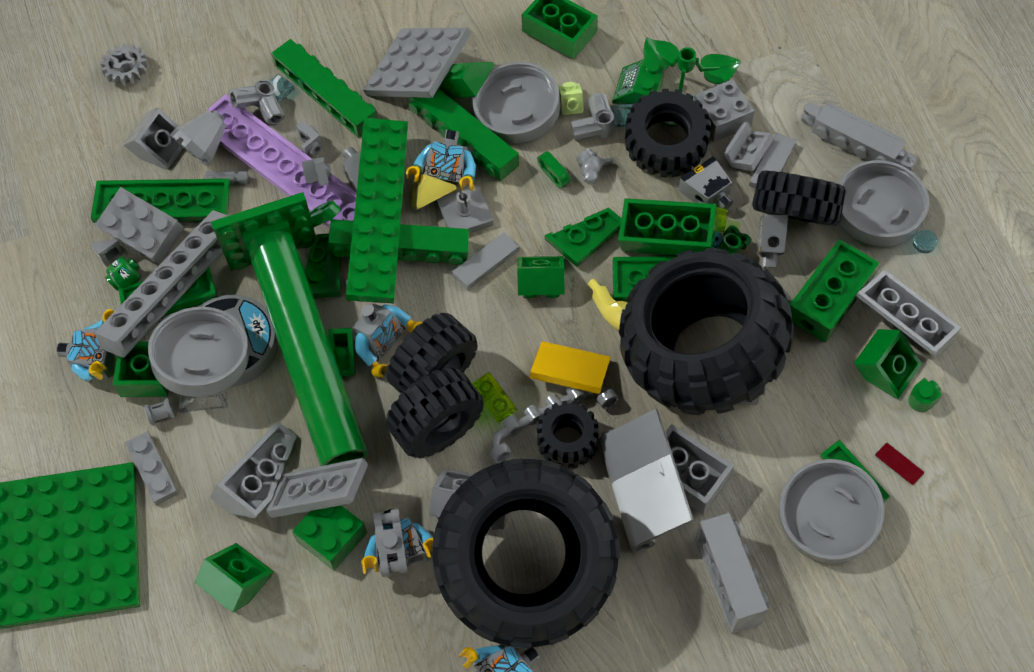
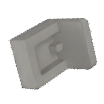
M301 121L296 125L299 139L304 142L301 146L302 152L312 158L323 148L321 137L315 127L312 125L308 126Z
M323 157L302 162L307 184L318 181L320 186L329 184L328 177H331L332 173L329 163L325 164Z

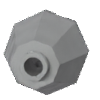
M207 110L175 128L170 136L193 157H197L203 165L208 166L213 160L226 128V124L223 122L225 118L216 110L213 113Z

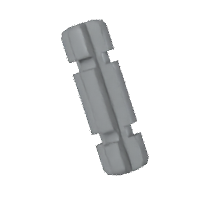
M206 171L204 179L229 178L231 184H236V182L238 184H248L249 175L246 171H238V173L236 171H217V173L215 171Z

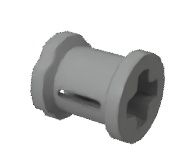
M169 397L165 398L163 402L151 406L149 404L145 405V411L151 425H155L156 421L168 417L171 419L175 418V412Z

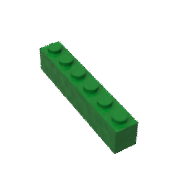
M289 39L271 53L274 66L358 139L362 137L364 118L377 119V110L371 103L367 104L357 91L353 92L348 88L344 80L335 77L333 72L328 67L322 66L314 55H309L301 44H296L292 39Z
M439 88L433 98L408 97L410 110L424 118L430 127H435L443 138H445L446 129L458 131L457 145L467 147V150L472 154L475 164H480L485 168V171L491 177H495L501 182L519 166V153Z
M331 219L328 242L329 255L337 257L350 256L353 221ZM400 224L398 259L407 262L427 261L428 263L443 262L460 265L467 260L469 229Z

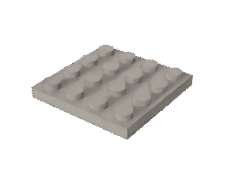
M402 28L392 45L388 48L382 61L378 64L375 72L369 78L363 91L367 96L433 98L471 35L467 28Z

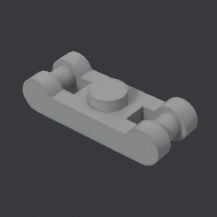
M392 509L390 513L381 514V512L373 513L382 577L390 576V573L400 571V574L407 573L408 567L399 509ZM393 523V529L384 530L383 524ZM398 556V561L388 562V558Z

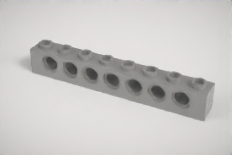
M212 210L94 332L103 350L124 358L222 254L223 251L211 221L228 215Z

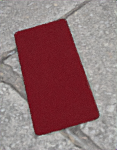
M885 443L875 454L877 458L911 485H914L924 474L922 469L889 443Z

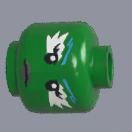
M119 257L106 269L107 276L105 278L118 291V288H125L140 280L141 275L138 270L141 267L133 258L127 260L125 257Z

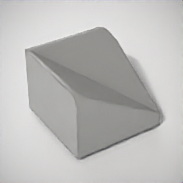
M117 239L90 244L95 255L105 266L124 253Z

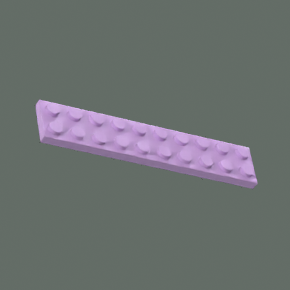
M225 94L208 109L212 113L214 110L218 111L225 118L223 122L226 124V128L219 144L288 197L304 192L309 212L323 203L334 200L341 210L333 219L354 221L356 192L333 174L331 177H328L329 184L320 186L319 181L307 184L302 162L312 158L244 107H232L228 95ZM330 221L323 223L330 229Z

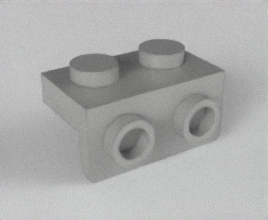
M743 122L724 152L730 168L754 171L773 141L772 134L752 131L749 123Z

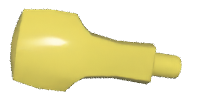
M591 279L588 285L593 290L592 298L604 319L614 329L619 330L622 309L625 310L627 302H616L610 296L606 286H600L596 279Z

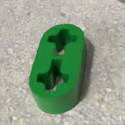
M549 151L537 157L538 165L558 188L561 189L571 182L568 172Z
M334 200L323 203L310 211L313 227L330 221L340 212L341 209Z

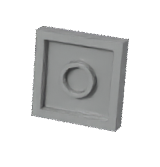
M479 185L474 186L473 191L467 188L436 200L446 227L469 229V233L494 225L493 218Z

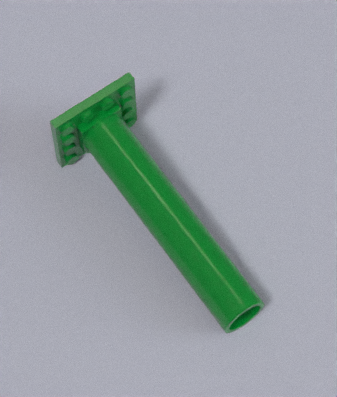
M304 192L211 221L230 270H241L250 264L253 266L319 465L325 466L359 458L365 459L368 456V449L297 251L299 248L311 247L316 237Z

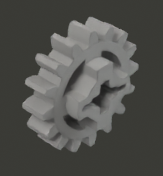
M123 43L121 48L115 45L114 51L108 49L109 55H103L104 61L100 62L102 73L108 82L113 81L115 85L122 82L123 86H126L129 81L131 84H134V79L136 78L141 80L140 74H146L145 68L149 67L147 57L141 48H135L134 44L127 47L125 43Z

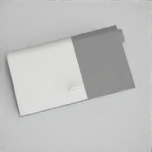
M657 409L614 430H607L602 433L598 442L631 551L647 550L655 545V538L694 521Z

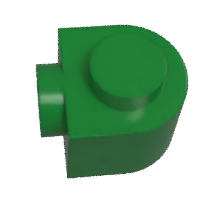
M924 377L913 387L908 397L911 408L918 412H926L931 409L942 396L940 386L935 381H928Z

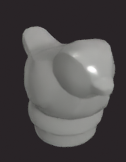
M590 148L582 151L577 157L579 166L582 167L581 174L584 176L582 181L589 185L595 184L603 167L613 163L611 158L603 159L597 157L596 152H593Z

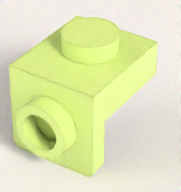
M566 82L563 85H559L562 114L583 113V93L580 84Z

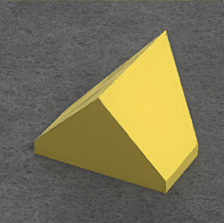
M420 174V180L413 182L410 205L413 209H419L457 188L454 184Z

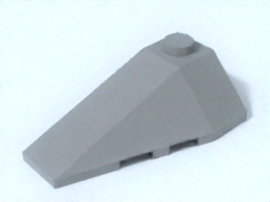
M277 421L216 485L210 498L231 514L256 518L272 500L297 436Z

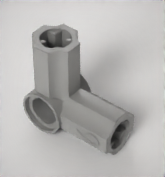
M259 80L254 86L230 89L229 96L232 107L241 108L255 105L259 108L265 122L270 126L277 125L284 119L282 109L274 95L275 87L270 81Z
M600 92L595 93L588 98L592 117L571 121L574 140L596 135L601 138H609L615 132L614 114L610 109L606 95Z

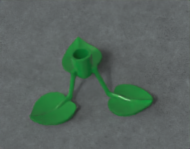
M648 37L645 39L643 48L644 58L666 63L665 70L669 66L674 67L678 63V68L682 71L678 90H683L685 74L692 71L695 65L700 72H704V78L708 82L722 84L733 77L741 62L739 59L727 55L708 54L699 63V58H696L694 49L685 47L679 51L670 42L653 40ZM663 121V123L668 126L679 125L674 122Z

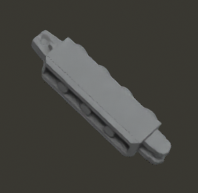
M814 103L804 105V113H802L801 120L804 124L806 123V125L812 127V133L816 134L819 138L826 139L839 148L845 149L867 161L884 160L900 164L909 170L913 168L917 158L903 150L905 146L903 138L832 103L825 104L823 108L814 105Z

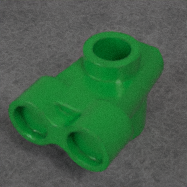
M730 225L724 231V238L718 249H725L730 255L738 253L741 249H746L752 239L748 234L741 233L736 226Z

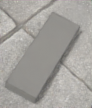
M776 132L773 141L752 176L749 186L756 188L758 175L762 171L782 172L797 140Z
M503 232L454 269L452 276L468 290L517 253L519 246Z

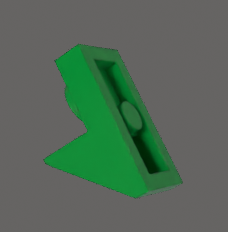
M353 328L328 329V339L341 376L355 375V338Z

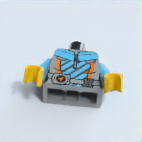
M446 129L444 143L433 141L432 144H428L418 155L413 165L406 170V178L408 179L411 174H415L414 182H418L420 180V172H422L423 175L459 182L462 191L465 185H469L470 191H473L476 164L467 147L457 145L459 132Z
M377 304L365 305L360 311L361 318L353 327L356 336L355 351L368 366H372V375L374 377L384 378L381 374V369L387 373L388 365L379 364L380 359L405 331V325L408 326V331L411 333L422 322L412 321L410 319L411 316L397 306L388 304L382 306Z
M107 309L99 322L83 328V330L74 331L70 343L60 342L57 346V355L66 357V361L72 368L73 373L84 381L96 378L99 380L109 378L114 354L101 348L94 332L114 313L112 309Z
M392 509L384 511L383 514L390 513ZM410 518L400 519L407 566L428 561L427 557H431L430 552L433 546L432 535L419 523H412ZM393 523L383 524L384 530L393 529ZM376 531L370 537L365 557L361 561L364 574L370 568H374L375 573L379 572V570L381 573ZM398 556L388 558V562L398 561Z
M504 645L487 646L478 649L466 647L458 656L459 658L464 656L468 659L463 665L464 668H469L473 663H476L474 665L475 672H533L530 666L540 659L539 654L533 647L527 648L519 654L515 648L511 646L505 647Z

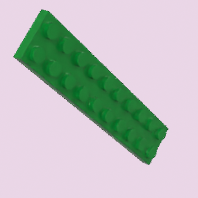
M364 118L346 289L347 301L394 304L408 121Z

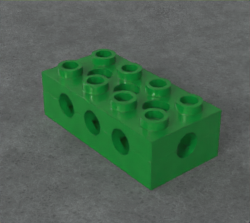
M838 239L789 304L792 323L826 343L858 300L857 293L874 278L880 262Z

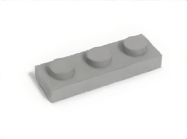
M148 431L125 442L155 505L179 494Z

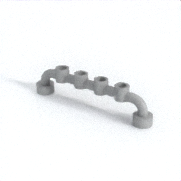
M568 387L566 389L568 395L559 398L557 394H552L546 398V406L540 409L536 405H530L524 410L525 416L519 420L513 415L505 418L502 422L504 427L495 432L492 437L491 445L493 449L490 452V456L496 464L508 460L512 452L507 444H501L502 439L509 435H517L522 428L530 424H538L540 416H544V410L546 408L551 410L552 404L562 405V401H567V404H572L573 401L580 403L589 394L597 393ZM602 387L601 393L597 397V401L602 409H608L618 401L616 393L612 389L606 390L604 387Z

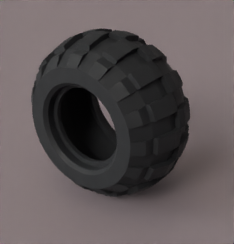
M706 248L704 252L688 250L678 253V257L667 262L661 261L648 271L649 276L646 279H640L629 293L625 310L622 309L619 326L622 358L636 384L647 391L650 397L667 408L678 406L683 413L691 415H701L706 410H715L717 414L735 410L733 405L744 400L752 402L764 393L765 385L768 382L777 380L784 369L786 362L785 352L790 353L793 339V323L789 302L777 279L769 271H762L761 265L746 255L738 253L730 255L727 250L718 248ZM721 316L731 318L742 325L741 330L731 340L713 350L695 354L674 351L679 335L688 326L701 319Z
M519 458L506 460L486 467L469 477L452 494L444 506L435 528L432 546L433 569L436 582L453 614L482 638L513 648L553 645L568 639L569 636L592 622L599 614L608 596L612 593L617 579L616 573L620 558L619 538H617L613 516L607 504L592 488V485L579 474H575L569 469L560 466V464L542 459ZM528 510L546 516L559 529L565 545V560L557 578L548 587L531 594H516L501 588L491 579L483 562L482 549L488 530L500 517L513 511Z

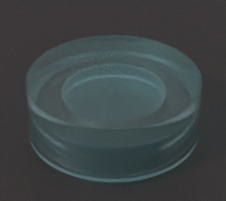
M929 230L918 231L913 239L914 248L918 252L925 254L931 253L938 243L937 236Z

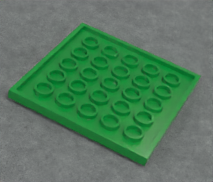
M133 462L0 482V629L140 607L136 466Z

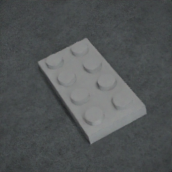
M364 458L283 474L266 512L271 518L350 504L355 498L368 464Z

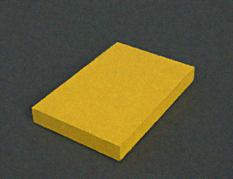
M541 341L530 371V378L600 394L611 356Z

